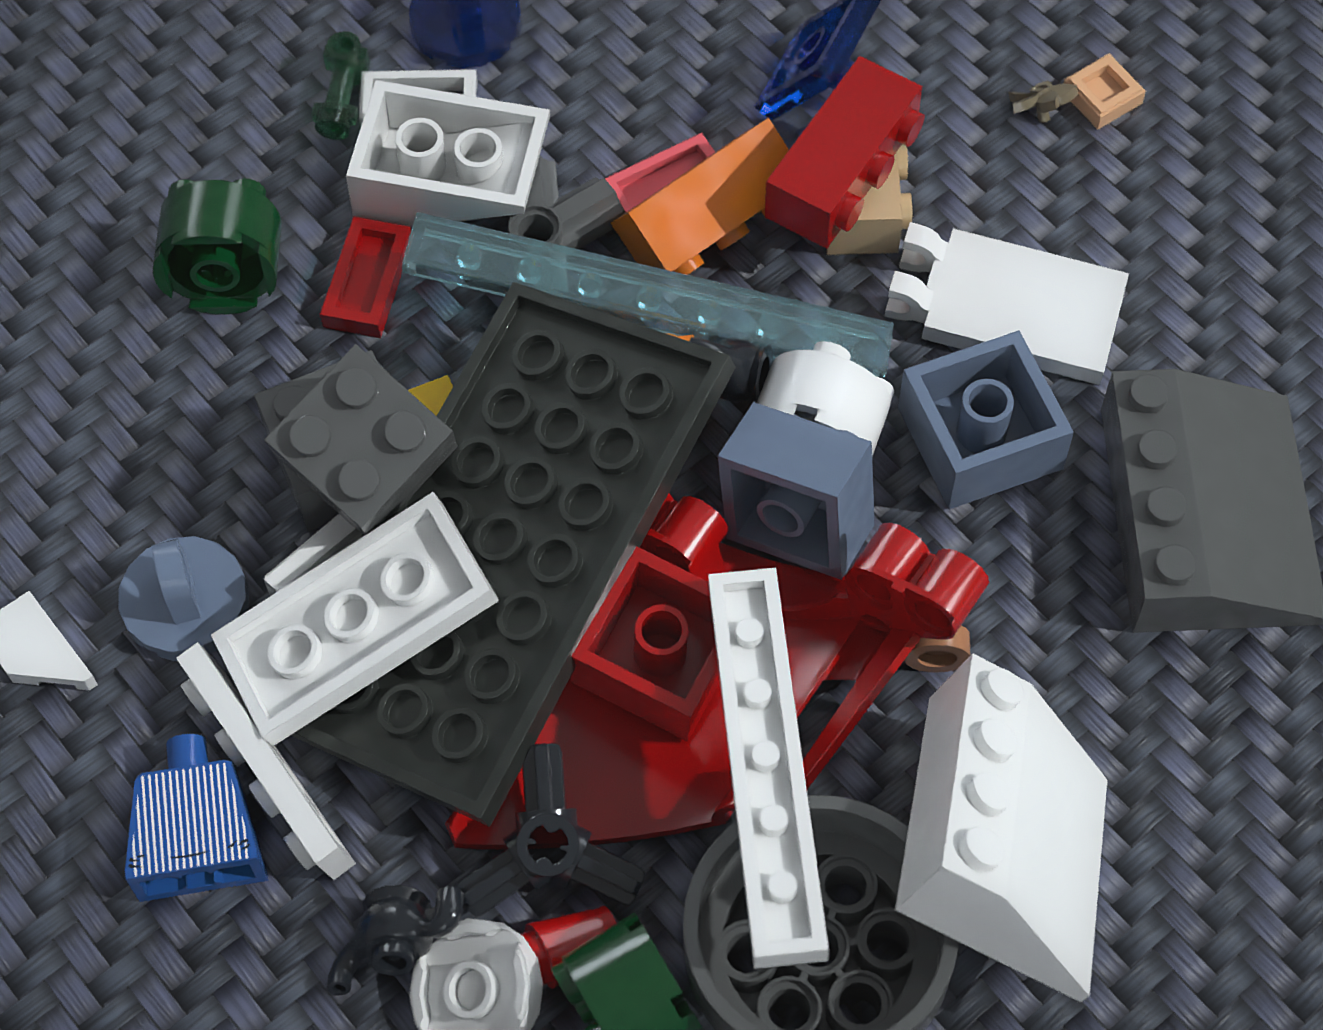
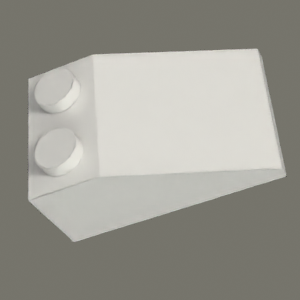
M375 80L346 174L352 215L413 227L524 214L548 126L550 110Z

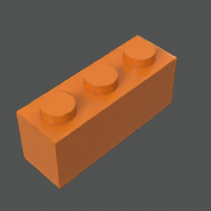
M767 118L611 222L648 281L651 283L669 274L675 283L704 264L699 253L707 247L716 243L721 251L749 233L750 230L745 221L760 211L764 215L766 181L787 154L789 148L771 120Z

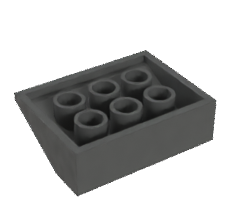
M1179 369L1112 371L1101 407V415L1132 632L1323 625V585L1288 396Z

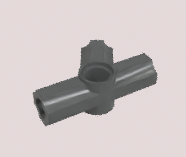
M539 156L524 214L508 215V233L514 282L569 300L565 258L613 230L614 227L611 222L625 214L616 191L604 178L600 180L594 177L559 198L556 164L554 161H548ZM534 242H544L540 244H530Z

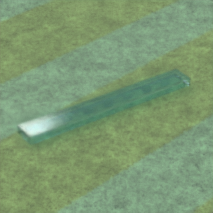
M416 212L403 258L402 273L504 297L512 283L516 282L663 333H670L676 336L694 335V338L719 343L722 339L729 337L742 338L756 344L760 348L771 344L773 359L793 350H813L817 342H833L844 347L850 353V361L867 369L876 377L884 379L887 373L894 326L892 322Z

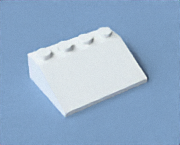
M973 653L929 698L895 910L1082 1002L1090 995L1107 779L1031 683Z

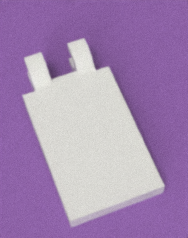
M912 222L909 223L899 268L915 272H930V276L926 286L921 280L912 275L895 271L888 293L889 300L885 310V317L925 323L922 339L959 349H965L1020 330L1040 370L1100 385L1129 273L954 228L948 243L942 240L938 233L931 228Z

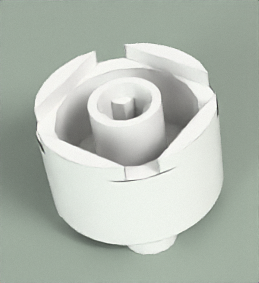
M821 341L814 345L813 350H793L776 357L771 364L757 403L791 415L796 414L800 418L836 430H846L860 438L872 441L873 456L895 390L888 381L876 377L867 369L850 361L851 355L844 347L833 342Z

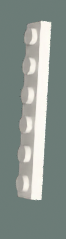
M776 568L708 574L754 968L828 961L829 949Z

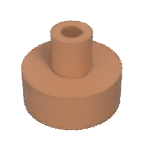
M961 625L955 636L948 640L920 638L904 661L909 667L924 672L957 670L970 656V633L968 629Z

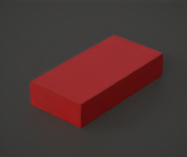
M353 216L320 312L324 328L377 338L382 337L413 242L411 227Z

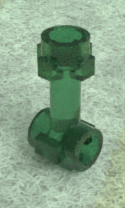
M348 31L333 34L324 47L323 59L325 68L331 71L332 75L325 103H314L312 110L316 132L331 140L345 139L349 135L350 127L357 125L359 115L357 106L349 105L352 88L361 83V72L369 71L370 66L367 48L361 47L358 36Z

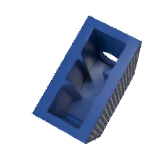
M181 734L170 738L166 742L168 769L141 773L134 781L125 880L139 902L268 881L267 868L245 792L232 761L219 760L208 762L206 738L202 735Z

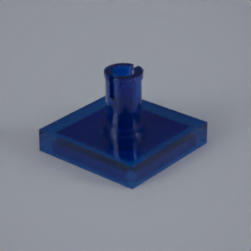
M838 0L800 24L754 108L772 121L826 89L831 88L834 90L854 64L850 57L881 0Z

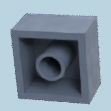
M1020 330L903 370L898 409L948 510L1064 469L1074 431Z
M753 402L718 455L724 519L728 525L726 537L731 541L842 580L875 525L872 441L860 438L846 430H836L800 418L796 414L791 415Z

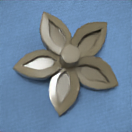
M1044 81L1030 88V92H1009V99L1013 103L1014 113L1036 107L1038 121L1047 122L1050 120L1049 112L1056 110L1058 106L1072 101L1078 95L1077 85L1073 84L1052 85L1049 81Z

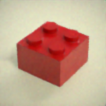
M636 546L571 656L576 667L570 677V682L688 741L720 683L708 581Z

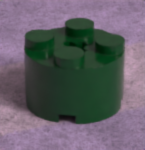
M247 178L237 179L234 182L183 179L171 184L168 196L160 210L153 261V277L157 286L164 294L172 299L174 291L190 299L189 308L202 313L228 315L249 311L257 307L259 297L268 292V296L273 293L277 281L282 221L277 208L266 197L264 186L255 180Z
M635 912L561 956L563 961L551 968L561 989L571 1005H574L583 1022L587 1024L596 1019V1022L586 1027L585 1030H704Z

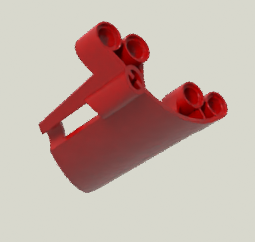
M668 493L640 548L708 581V574L776 568L797 719L823 681H856L803 760L806 790H808L920 638L939 640L953 638L989 584L988 575L973 559L952 549L938 550L935 555L929 551L927 545L917 535L894 523H883L879 526L842 580L818 571L776 562L721 543L728 532V525L714 508L692 496H683L679 501H675L671 494ZM569 678L535 744L553 743L560 745L562 748L566 809H577L578 825L592 832L588 842L594 845L628 842L726 824L735 811L720 683L688 741H685L570 682ZM522 768L490 827L456 811L452 812L445 825L455 848H508L503 838L516 830L515 813L525 812ZM543 826L531 835L530 839L535 840L537 844L529 845V849L560 848L561 845H568V840L561 830L550 834Z

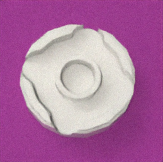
M467 918L459 921L458 926L451 933L438 937L428 952L417 960L413 968L409 994L414 1023L418 1030H531L540 1012L543 982L538 958L524 936L504 923Z

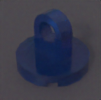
M412 0L409 6L412 38L421 52L434 60L433 55L438 59L446 60L447 66L456 68L484 66L503 57L511 49V42L517 34L519 36L522 28L519 0Z

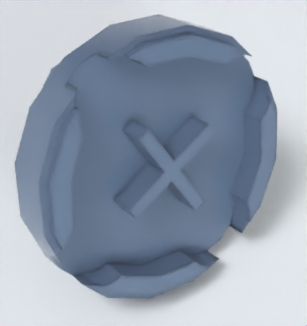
M196 536L169 538L147 548L128 566L119 586L118 610L133 641L142 648L145 647L149 651L156 652L158 657L178 661L176 657L197 642L209 654L218 650L211 634L249 610V586L236 557L219 543Z

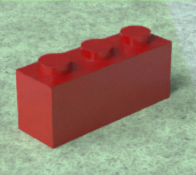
M859 56L767 179L764 217L826 249L840 230L850 231L861 214L864 205L863 198L870 188L879 189L887 180L894 165V155L901 145L911 146L917 138L925 119V115L919 112L923 86Z

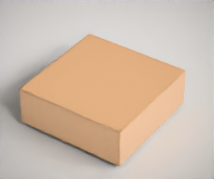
M1110 53L1067 77L1063 83L1077 85L1078 95L1071 102L1097 130L1141 105L1146 92Z

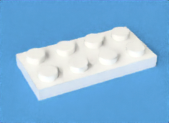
M432 492L212 633L211 637L261 737L274 746L497 603L499 599L443 503Z

